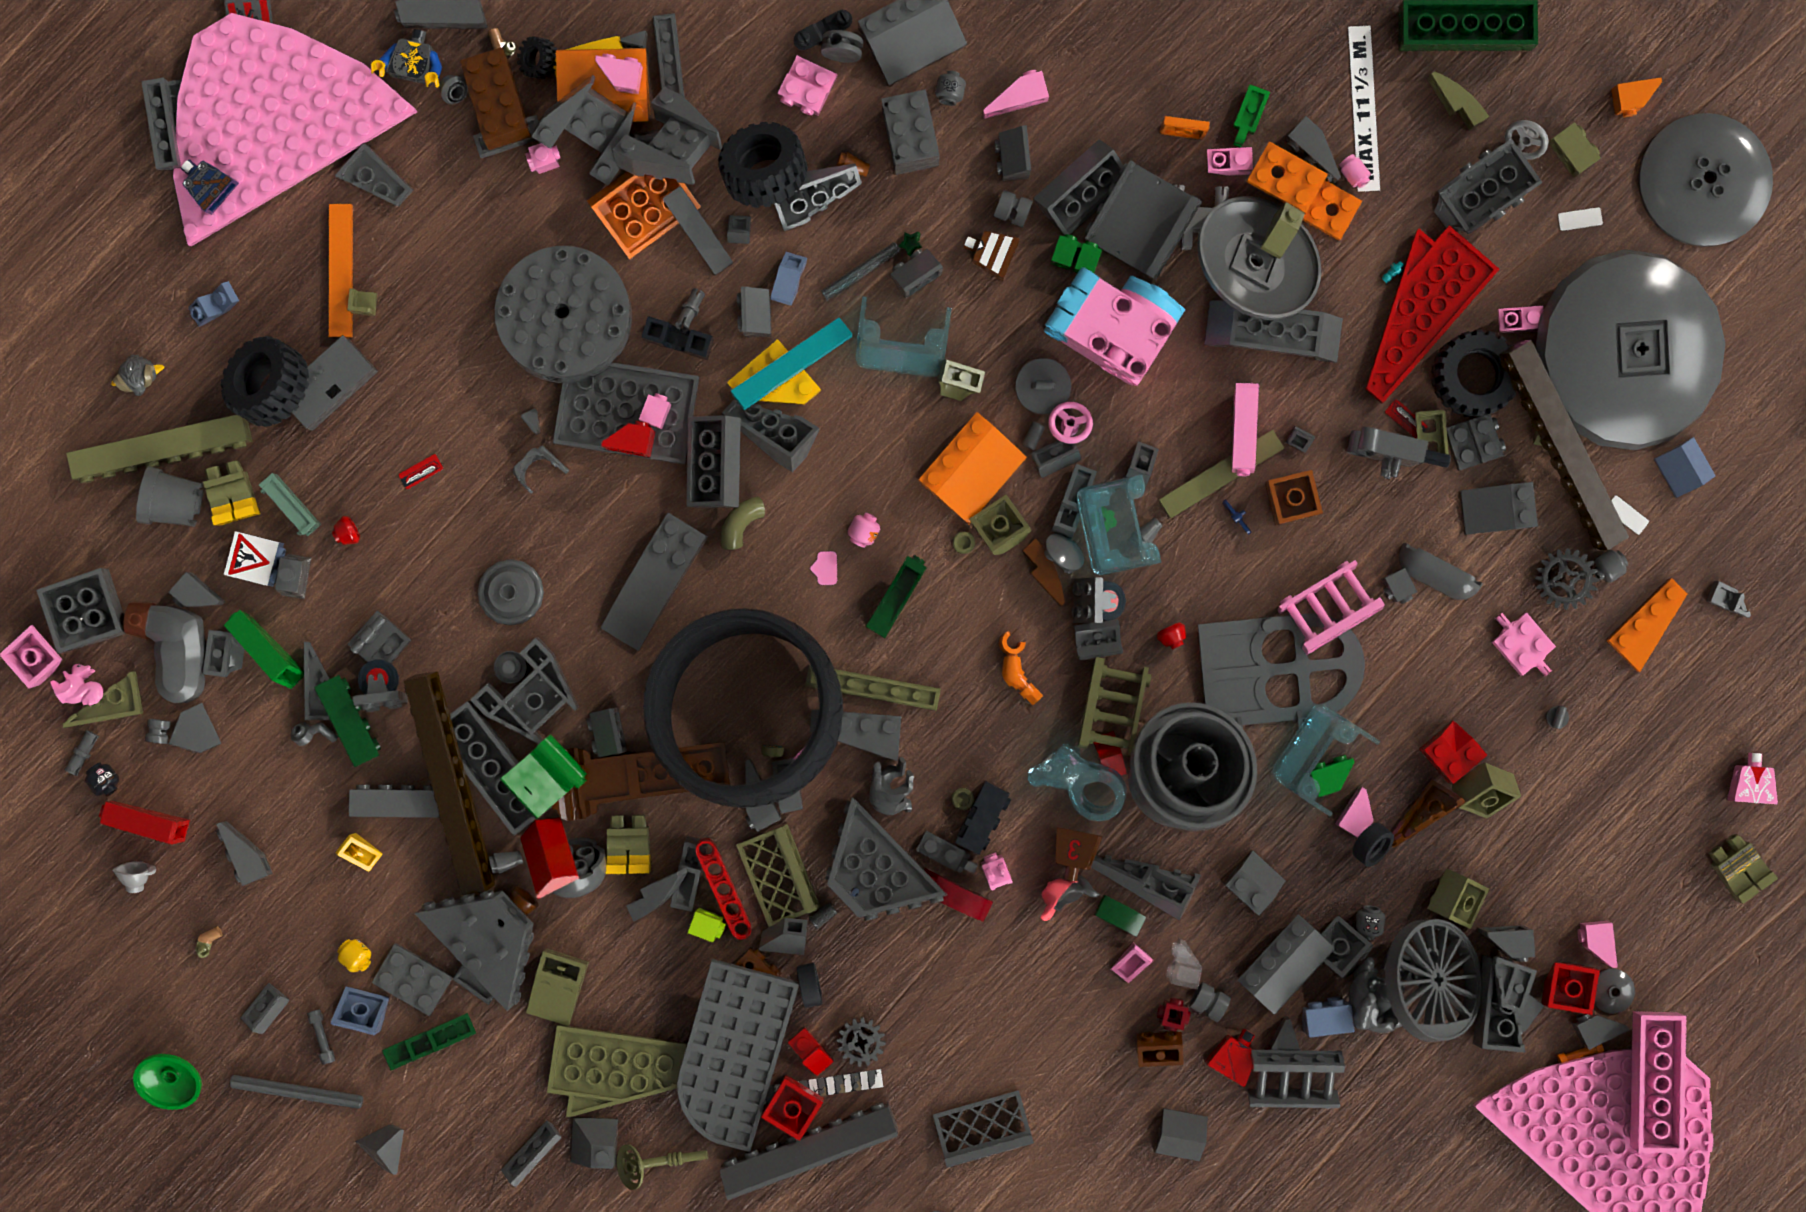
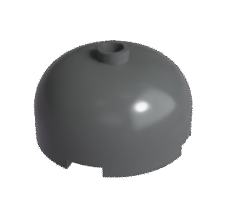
M579 837L568 839L569 846L573 844L583 846L576 851L577 860H575L573 848L570 846L579 879L551 892L559 897L577 898L585 896L598 888L605 878L607 862L604 848L602 849L598 846L597 842L593 839Z

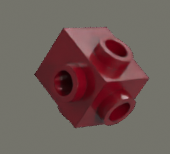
M1171 997L1170 1001L1164 1000L1163 1005L1159 1004L1157 1018H1160L1159 1022L1164 1026V1029L1177 1032V1029L1184 1030L1185 1024L1188 1025L1191 1012L1183 1004V1000ZM1171 1009L1176 1010V1015L1174 1017L1169 1016V1011Z

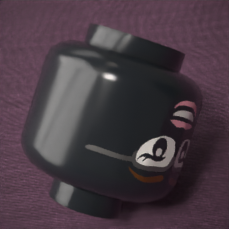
M100 762L86 771L85 782L94 795L101 796L105 794L108 797L118 789L116 785L119 783V776L109 764H101Z

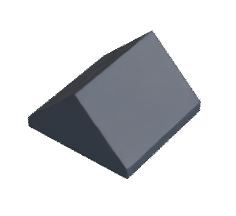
M1694 437L1654 459L1675 498L1703 486L1715 477Z
M345 987L332 1017L331 1024L376 1035L382 1029L389 997Z

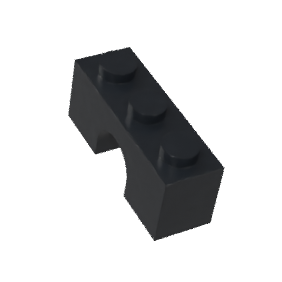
M649 316L641 336L646 342L708 360L714 338L711 335L692 329L684 332L682 328L679 330L669 322Z

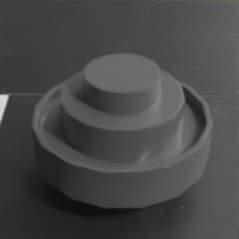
M516 651L501 653L494 663L496 676L505 683L521 681L526 676L528 670L527 661Z

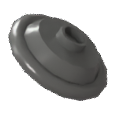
M508 559L498 561L487 568L479 581L477 594L479 604L489 618L499 624L512 626L522 624L536 614L542 605L544 590L542 580L534 568L523 561Z

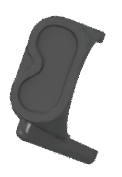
M540 446L538 449L532 448L512 470L514 476L531 494L533 491L525 481V473L531 463L541 459L548 460L565 474L569 472V469L544 446Z

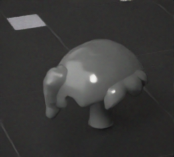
M1368 957L1365 962L1355 969L1353 981L1349 987L1348 1003L1351 1004L1354 1026L1359 1030H1369L1376 1033L1393 1032L1396 1028H1401L1402 1025L1396 1018L1390 1005L1385 978L1377 977L1378 970L1374 968L1375 960L1372 957ZM1401 985L1402 993L1405 991V985Z

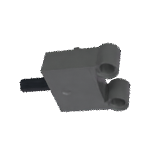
M1362 427L1361 431L1351 430L1347 453L1382 461L1380 475L1385 479L1396 478L1400 466L1411 467L1427 463L1447 468L1451 462L1450 455L1427 450L1428 441L1371 427Z

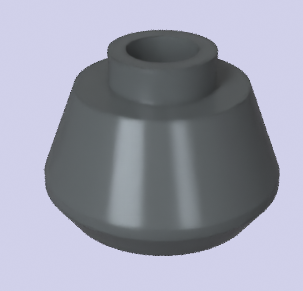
M447 75L441 79L439 91L443 101L447 104H457L466 97L468 86L463 77Z

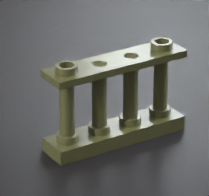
M1096 657L1093 661L1077 747L1086 749L1093 742L1127 749L1126 757L1130 758L1136 739L1145 687H1149L1151 681V674H1148L1149 668L1144 667L1141 674L1111 669L1104 665V658ZM1106 676L1139 683L1137 696L1103 690V687H1100L1101 678L1105 679ZM1103 698L1135 705L1133 718L1100 712L1096 708L1097 700ZM1099 720L1131 727L1129 740L1097 734L1091 730L1092 724Z

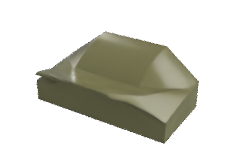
M943 360L939 376V383L941 385L940 395L962 401L970 394L980 393L985 371L953 361Z

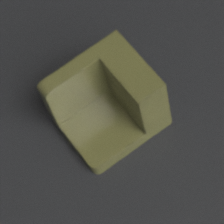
M350 288L347 310L352 314L375 316L377 293L362 292Z

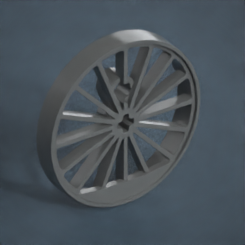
M1419 919L1407 924L1399 931L1389 949L1385 969L1387 995L1396 1018L1406 1031L1425 1042H1440L1461 1036L1474 1022L1482 1000V971L1472 943L1457 926L1439 919ZM1425 927L1427 947L1420 933V929ZM1434 929H1437L1439 931L1437 946L1435 942ZM1411 937H1413L1417 946L1416 951L1408 943ZM1448 938L1451 941V943L1447 951L1445 952L1446 941ZM1457 950L1460 958H1458L1456 961L1449 965L1454 953ZM1404 951L1416 963L1418 968L1402 962L1401 959ZM1460 965L1463 966L1464 975L1446 977ZM1400 968L1418 975L1417 980L1400 982ZM1465 979V990L1447 981ZM1418 984L1419 989L1403 999L1401 985ZM1451 991L1464 996L1463 1005ZM1422 995L1413 1014L1411 1015L1407 1009V1005H1409L1411 1002H1413L1415 999ZM1451 1004L1459 1012V1016L1457 1017V1019L1453 1012ZM1426 1007L1424 1024H1418V1020ZM1444 1013L1446 1015L1448 1023H1445ZM1434 1014H1435L1436 1024H1433Z

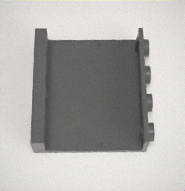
M1130 160L1128 164L1125 163L1119 172L1121 177L1117 184L1113 183L1107 193L1109 197L1106 203L1102 202L1098 207L1096 220L1094 223L1090 222L1087 226L1085 239L1099 245L1098 247L1157 280L1202 201Z

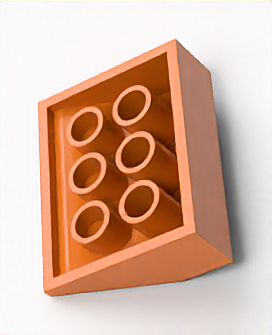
M646 48L556 50L557 102L593 75L595 79L591 89L625 111H628L633 102H635L636 108L632 122L649 121L650 99ZM602 54H611L620 60H624L625 57L637 59L643 67L639 94L616 91L595 61L596 56L602 57Z
M625 172L610 183L609 186H606L587 200L588 204L629 259L679 224L662 198L681 186L698 210L701 207L684 183L677 182V179L664 177L661 180L655 179L652 175L644 174L642 177L635 176L629 172Z
M976 412L919 478L918 482L967 524H970L971 521L969 519L987 505L1027 457L989 421Z

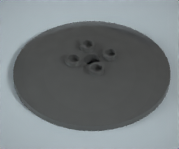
M1693 114L1667 125L1652 139L1644 152L1639 168V192L1649 217L1668 236L1693 246H1717L1741 237L1752 229L1763 216L1772 194V166L1761 141L1742 123L1719 114ZM1705 172L1713 174L1714 182L1712 184L1705 182Z
M1235 197L1217 205L1207 215L1201 225L1197 249L1200 265L1206 279L1225 302L1246 315L1265 320H1279L1299 313L1313 300L1321 281V261L1312 236L1301 223L1298 232L1285 253L1278 259L1261 249L1274 214L1282 206L1259 197ZM1251 259H1255L1258 262L1259 267L1255 266L1251 262Z

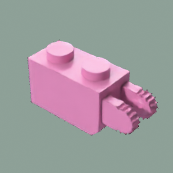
M995 852L984 856L985 861H982L981 865L991 891L1007 883H1013L1002 855L997 856Z

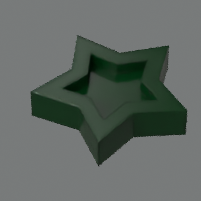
M904 232V240L898 247L905 249L907 254L911 256L916 249L923 248L919 242L921 233L915 232L910 235Z

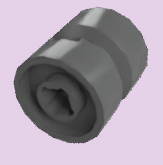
M1004 190L994 217L1003 221L1010 219L1011 224L1023 228L1033 201L1025 197L1018 199L1016 194Z
M1201 982L1192 996L1189 1007L1199 1013L1205 1011L1208 1018L1219 1022L1228 1008L1231 997L1223 992L1214 993L1212 986Z

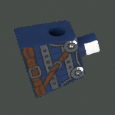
M189 159L181 166V170L188 175L183 181V186L201 209L211 215L239 184L238 181L204 160L197 166Z

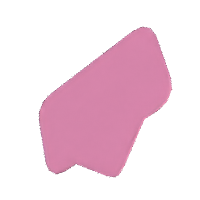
M819 552L816 562L810 568L818 577L820 585H834L837 583V555L835 552Z

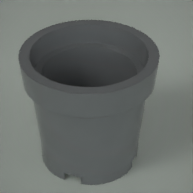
M148 466L138 495L137 523L152 524L153 522L195 527L197 520H193L194 514L200 513L203 490H200V488L203 486V483L163 473L162 469Z

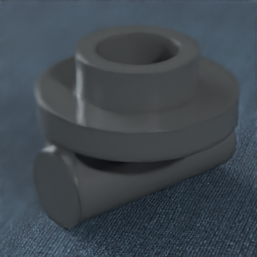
M1554 706L1548 710L1546 721L1549 726L1561 729L1567 725L1569 714L1566 707Z

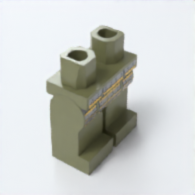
M1733 834L1726 840L1731 850L1725 853L1721 846H1717L1708 853L1713 861L1711 866L1716 870L1734 900L1744 904L1759 893L1758 889H1765L1778 878L1769 870L1751 843L1744 841L1738 834Z

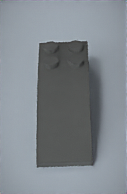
M667 513L623 586L601 629L639 651L708 537L670 513Z

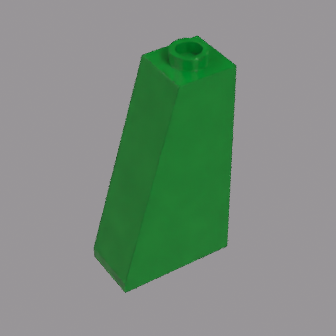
M239 610L229 617L228 621L224 624L226 629L272 681L292 689L304 677L303 668L250 614Z

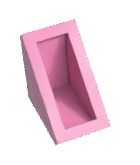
M1133 942L1111 969L1129 983L1150 965L1153 959Z

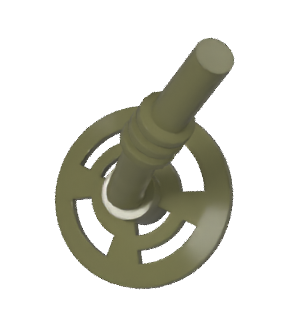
M626 1144L618 1151V1173L623 1184L628 1189L635 1190L642 1184L644 1168L668 1164L669 1166H673V1164L678 1166V1163L683 1165V1162L708 1159V1151L682 1153L680 1151L678 1154L673 1152V1155L668 1153L667 1156L642 1160L638 1151L632 1145Z

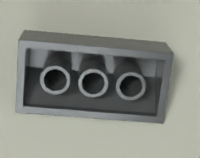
M1099 139L1033 199L1043 214L1063 236L1065 234L1070 235L1097 211L1102 202L1105 203L1109 197L1107 193L1113 183L1117 184L1121 177L1119 172L1123 164L1114 149Z
M1298 914L1237 981L1275 1015L1335 948Z

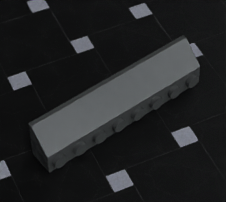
M883 1102L872 1105L871 1110L866 1112L858 1110L849 1114L850 1118L845 1120L837 1118L828 1122L829 1126L810 1128L800 1141L789 1136L786 1138L787 1141L781 1144L776 1141L766 1145L765 1150L759 1152L757 1149L751 1150L744 1154V1158L737 1160L736 1157L724 1161V1165L720 1168V1174L727 1200L898 1137V1126L889 1103L883 1104Z

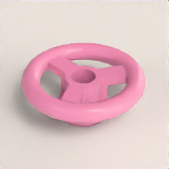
M1064 402L1057 405L1051 411L1048 425L1056 439L1063 443L1074 444L1088 437L1093 427V419L1089 410L1082 404ZM1073 408L1079 410L1084 416L1076 418L1069 416L1064 409ZM1057 415L1062 419L1061 431L1063 435L1056 429L1055 426V418ZM1072 422L1074 425L1068 426L1067 423ZM1086 423V427L1080 435L1070 437L1078 432L1080 424Z

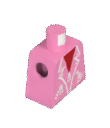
M1748 753V765L1735 766L1727 800L1777 804L1774 769L1762 767L1761 753Z

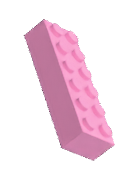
M1633 1011L1630 1147L1637 1152L1684 1153L1686 1016L1678 1012Z

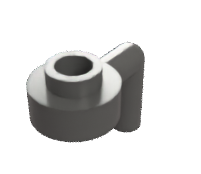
M302 722L293 727L291 740L298 746H304L311 741L314 734L319 732L331 742H335L338 739V735L323 723L310 726Z

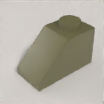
M1286 202L1274 214L1261 249L1280 259L1298 232L1305 213Z

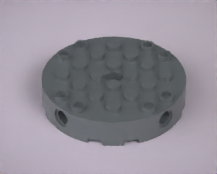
M554 246L531 253L509 271L496 297L495 323L504 347L513 360L525 371L546 381L572 383L579 382L590 376H596L608 368L615 358L621 354L631 331L632 308L623 281L606 260L586 249L573 246ZM562 312H569L566 318H559Z

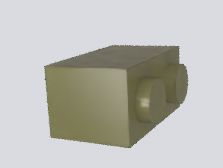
M1575 122L1548 143L1573 178L1601 159L1598 148L1593 143L1590 144L1584 129L1579 125L1577 126Z

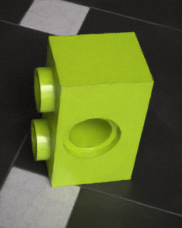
M698 908L688 933L714 942L716 938L720 939L725 929L726 923H723L724 916Z

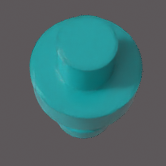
M1401 261L1397 264L1393 262L1390 265V269L1381 279L1388 283L1393 277L1403 272L1401 268L1404 264Z

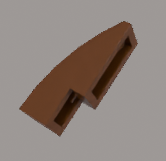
M1034 539L1022 550L1027 558L1037 567L1030 574L1055 602L1062 606L1065 601L1059 575L1053 562L1045 557L1044 547L1037 539Z

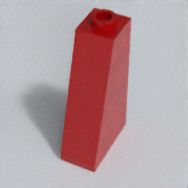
M116 801L105 802V805H102L99 812L100 824L168 844L184 842L190 822L189 819Z

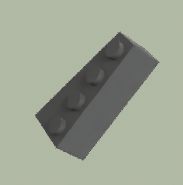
M812 709L810 732H813L818 709ZM843 712L839 742L898 761L901 716Z
M1482 955V1000L1475 1018L1473 1045L1482 1049L1525 1053L1519 1013L1501 1007L1498 1004L1493 964L1494 956ZM1499 957V958L1508 960V961H1510V962H1513V960H1510V959H1508V958Z

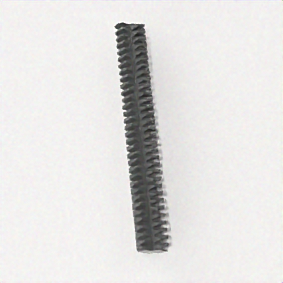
M893 242L888 247L883 248L881 252L879 251V253L874 254L867 261L865 260V263L863 262L858 267L853 268L851 272L849 271V274H844L835 283L833 282L830 286L828 285L824 290H821V293L829 301L828 298L831 299L830 296L833 298V295L835 296L840 291L842 292V289L845 290L844 287L847 288L846 286L849 287V284L851 285L856 280L858 281V278L861 279L860 276L863 278L862 275L865 276V273L872 272V269L875 270L874 267H879L878 264L881 265L883 261H888V258L891 259L890 256L893 258L892 255L895 256V253L897 254L900 248Z

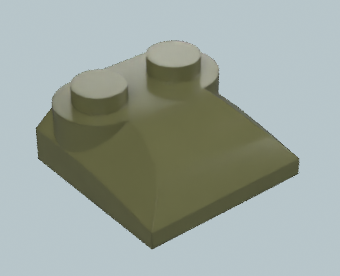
M1007 495L969 519L993 555L1007 552L1025 540L1031 532L1029 525Z

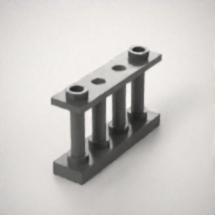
M1251 1050L1253 1071L1258 1072L1256 1089H1248L1247 1091L1250 1107L1340 1108L1338 1092L1333 1090L1335 1073H1344L1345 1070L1342 1051ZM1267 1072H1281L1279 1089H1266ZM1290 1072H1303L1301 1090L1288 1089ZM1312 1072H1326L1324 1090H1310Z

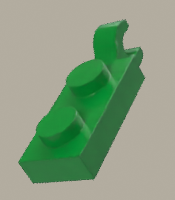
M1251 84L1248 86L1233 125L1234 128L1239 129L1233 143L1234 146L1241 148L1247 133L1254 135L1270 95L1269 91Z

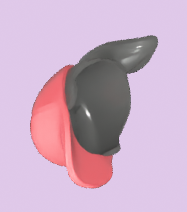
M1078 875L1077 882L1066 879L1049 881L1041 894L1046 908L1040 918L1048 921L1056 910L1060 911L1065 904L1078 900L1083 894L1090 897H1098L1100 894L1081 875Z

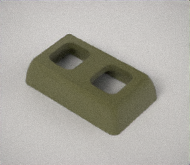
M1445 411L1417 412L1415 414L1417 439L1428 442L1434 441L1437 443V452L1449 455ZM1433 419L1435 421V432L1424 433L1422 431V420Z

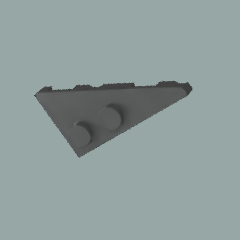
M304 642L305 720H330L314 689L315 686L329 680V677L310 642Z

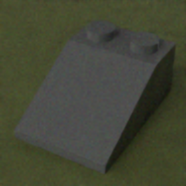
M1533 482L1460 491L1465 535L1538 527Z

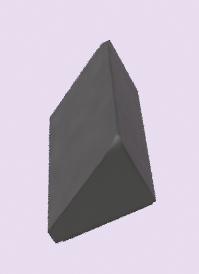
M1059 440L1030 453L1042 478L1081 460L1080 452L1075 443L1068 444Z
M268 983L241 1016V1019L252 1032L263 1034L287 1005L289 999L272 984Z

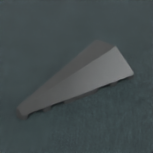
M1105 855L1104 858L1095 856L1091 866L1096 871L1179 921L1201 877L1197 873L1193 876L1181 874V870L1174 869L1173 872L1159 869L1158 865L1125 859L1124 862L1113 860L1112 856Z

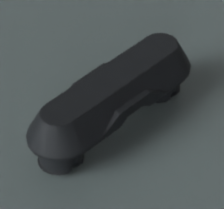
M839 10L823 18L821 21L798 31L794 36V45L800 50H807L823 43L822 37L825 32L831 30L844 31L852 24V15L846 10Z

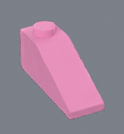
M1030 70L1023 73V76L1017 79L983 110V118L986 119L1048 102L1049 94L1042 71Z

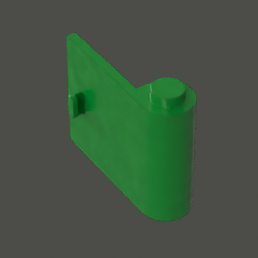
M550 734L500 780L529 812L538 819L574 786L577 789L580 788L587 781L585 778L587 772Z

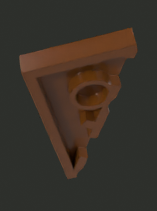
M1432 779L1392 832L1394 841L1391 847L1398 846L1464 804L1465 800Z

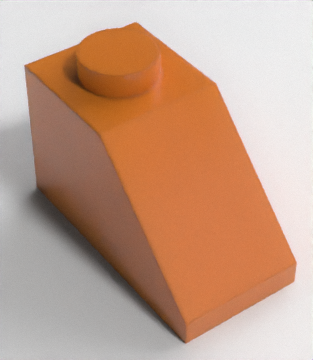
M1662 78L1628 82L1614 86L1611 91L1615 115L1623 114V117L1637 115V112L1646 105L1662 83Z

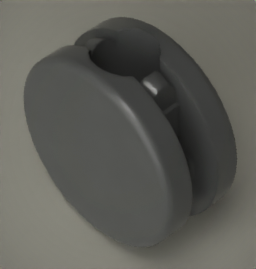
M831 30L823 34L822 42L824 44L821 46V54L824 57L844 63L857 62L861 59L862 51L860 49L863 47V39L859 35L842 30Z

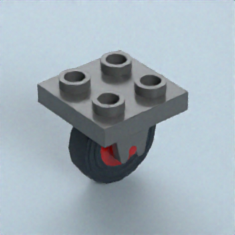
M1097 577L1074 579L1072 587L1074 595L1072 616L1074 623H1103V621L1115 620L1122 614L1125 609L1126 598L1119 585L1114 582L1103 581V578Z
M375 659L367 662L361 668L358 674V684L364 695L353 696L355 706L360 707L361 710H366V712L379 711L381 706L395 709L401 708L402 703H408L406 693L396 690L399 685V675L397 669L391 663Z

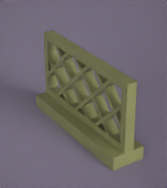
M788 824L736 844L768 927L784 918L794 919L806 913L816 911L821 907ZM772 835L775 836L777 841L775 851L763 846L766 838ZM749 844L758 847L755 858L747 856L743 847ZM761 850L773 854L769 865L757 860ZM776 856L785 861L786 865L783 871L771 867ZM755 864L767 868L763 879L754 875L753 869ZM770 870L781 875L777 886L766 881ZM784 877L793 881L794 887L791 892L780 888ZM764 885L775 889L771 900L763 897L761 893ZM778 891L789 895L786 906L774 902ZM792 897L801 901L803 910L796 912L788 908ZM772 905L784 910L781 918L775 921L772 920L769 913Z

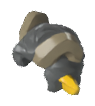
M131 354L121 364L118 374L113 378L111 385L117 386L118 389L124 392H133L135 396H141L146 387L150 386L156 379L157 374L164 369V366L154 365L150 360L142 356L139 357V355Z

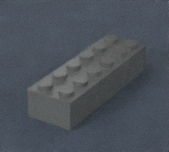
M467 701L450 714L465 773L513 836H515L537 820L500 780L519 761L474 703Z

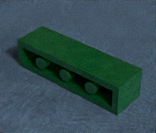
M338 675L315 686L314 689L353 766L357 767L379 756L378 751L381 750V747L376 738L371 739L368 733L371 730L366 718L361 719L358 713L361 708L355 706L353 698H350L347 691L351 688L346 678L341 679Z

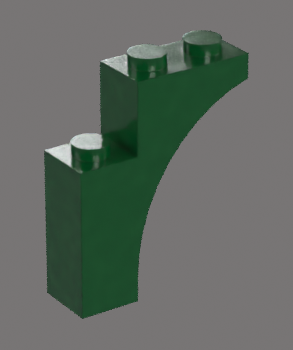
M913 555L912 558L906 557L866 626L868 629L886 638L927 569L924 566V560L916 555Z

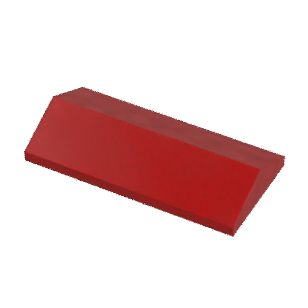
M561 818L535 820L520 839L535 893L539 899L579 879V875Z

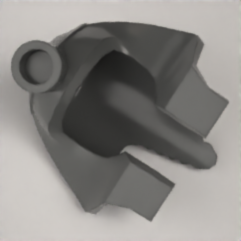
M899 757L897 766L889 765L882 772L880 762H876L873 766L869 792L870 803L877 812L889 816L903 810L906 813L911 812V800L906 798L913 790L914 775L911 770H907L906 780L903 785L893 790L890 787V783L894 778L902 777L905 774V759Z

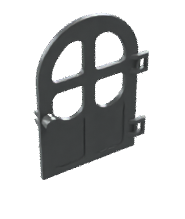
M1316 613L1301 614L1309 627H1325ZM1291 615L1197 624L1205 704L1225 712L1242 729L1243 725L1290 720L1298 721V730L1319 728L1318 718L1331 715L1344 708L1355 697L1362 684L1365 671L1364 653L1359 640L1351 629L1338 636L1343 644L1341 656L1310 660L1302 649L1305 643V636ZM1329 616L1332 622L1335 621L1336 624L1340 622L1339 620ZM1275 630H1291L1294 636L1295 659L1292 662L1269 663L1262 655V644L1265 637ZM1342 669L1346 675V682L1340 692L1324 703H1313L1310 692V673L1313 671ZM1295 674L1298 680V704L1292 707H1277L1272 704L1265 692L1267 681L1274 675ZM1313 719V724L1303 725V720Z

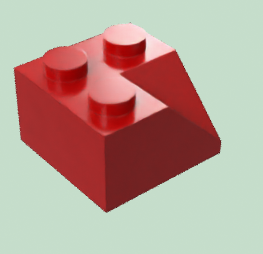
M1454 720L1419 748L1446 782L1450 784L1456 783L1487 756L1474 738Z
M1554 962L1544 983L1541 1004L1549 1008L1593 1015L1600 970L1589 966Z
M785 1075L763 1111L761 1118L800 1141L823 1104L824 1097L790 1076Z

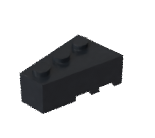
M985 780L954 839L955 843L980 855L982 850L985 851L991 840L988 838L991 831H995L1001 821L998 818L1001 811H1006L1011 801L1008 798L1010 793Z

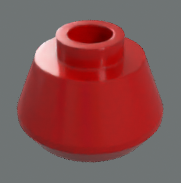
M342 516L334 525L332 535L337 543L341 542L343 545H349L359 542L360 534L350 517Z
M1179 622L1162 629L1157 633V639L1165 647L1170 646L1172 650L1184 645L1182 640L1186 639L1185 625Z

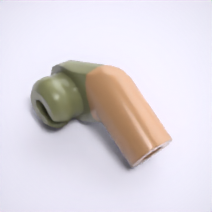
M498 28L488 31L493 49L503 47L507 56L515 53V43L502 40Z
M218 926L199 935L195 949L198 957H207L212 941L223 936Z

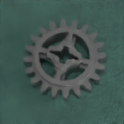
M1567 548L1565 555H1563L1562 551L1558 549L1557 557L1549 553L1550 561L1542 560L1545 568H1537L1542 573V576L1535 577L1536 580L1542 581V584H1539L1536 588L1544 589V592L1540 595L1541 597L1549 596L1547 604H1551L1555 600V608L1557 609L1562 603L1565 610L1569 609V604H1572L1574 609H1578V601L1586 605L1585 597L1594 598L1590 590L1598 591V588L1593 586V583L1599 582L1600 579L1593 577V575L1599 571L1598 569L1591 570L1590 567L1594 565V561L1586 563L1587 554L1579 558V550H1576L1571 555L1570 548ZM1567 561L1576 562L1583 570L1573 572L1569 568ZM1558 564V575L1549 580L1552 569ZM1566 573L1569 576L1575 577L1570 580V585L1558 581L1564 579ZM1586 578L1583 589L1576 594L1577 583ZM1562 587L1567 592L1568 598L1557 595L1552 588Z

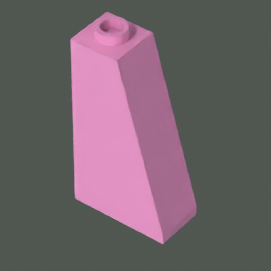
M1236 383L1234 390L1231 473H1236L1238 476H1249L1250 473L1255 471L1259 384Z

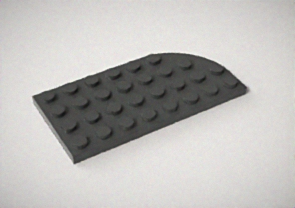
M715 959L711 960L677 1082L679 1102L686 1118L700 1134L710 1141L750 1152L799 982Z

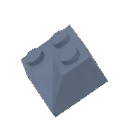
M1340 996L1328 997L1325 1002L1308 1003V1007H1303L1302 1010L1303 1032L1308 1037L1354 1032L1351 1004L1341 999Z

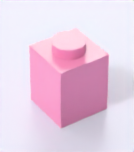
M655 393L654 396L648 394L639 420L662 430L671 404L667 402L668 398L658 393Z

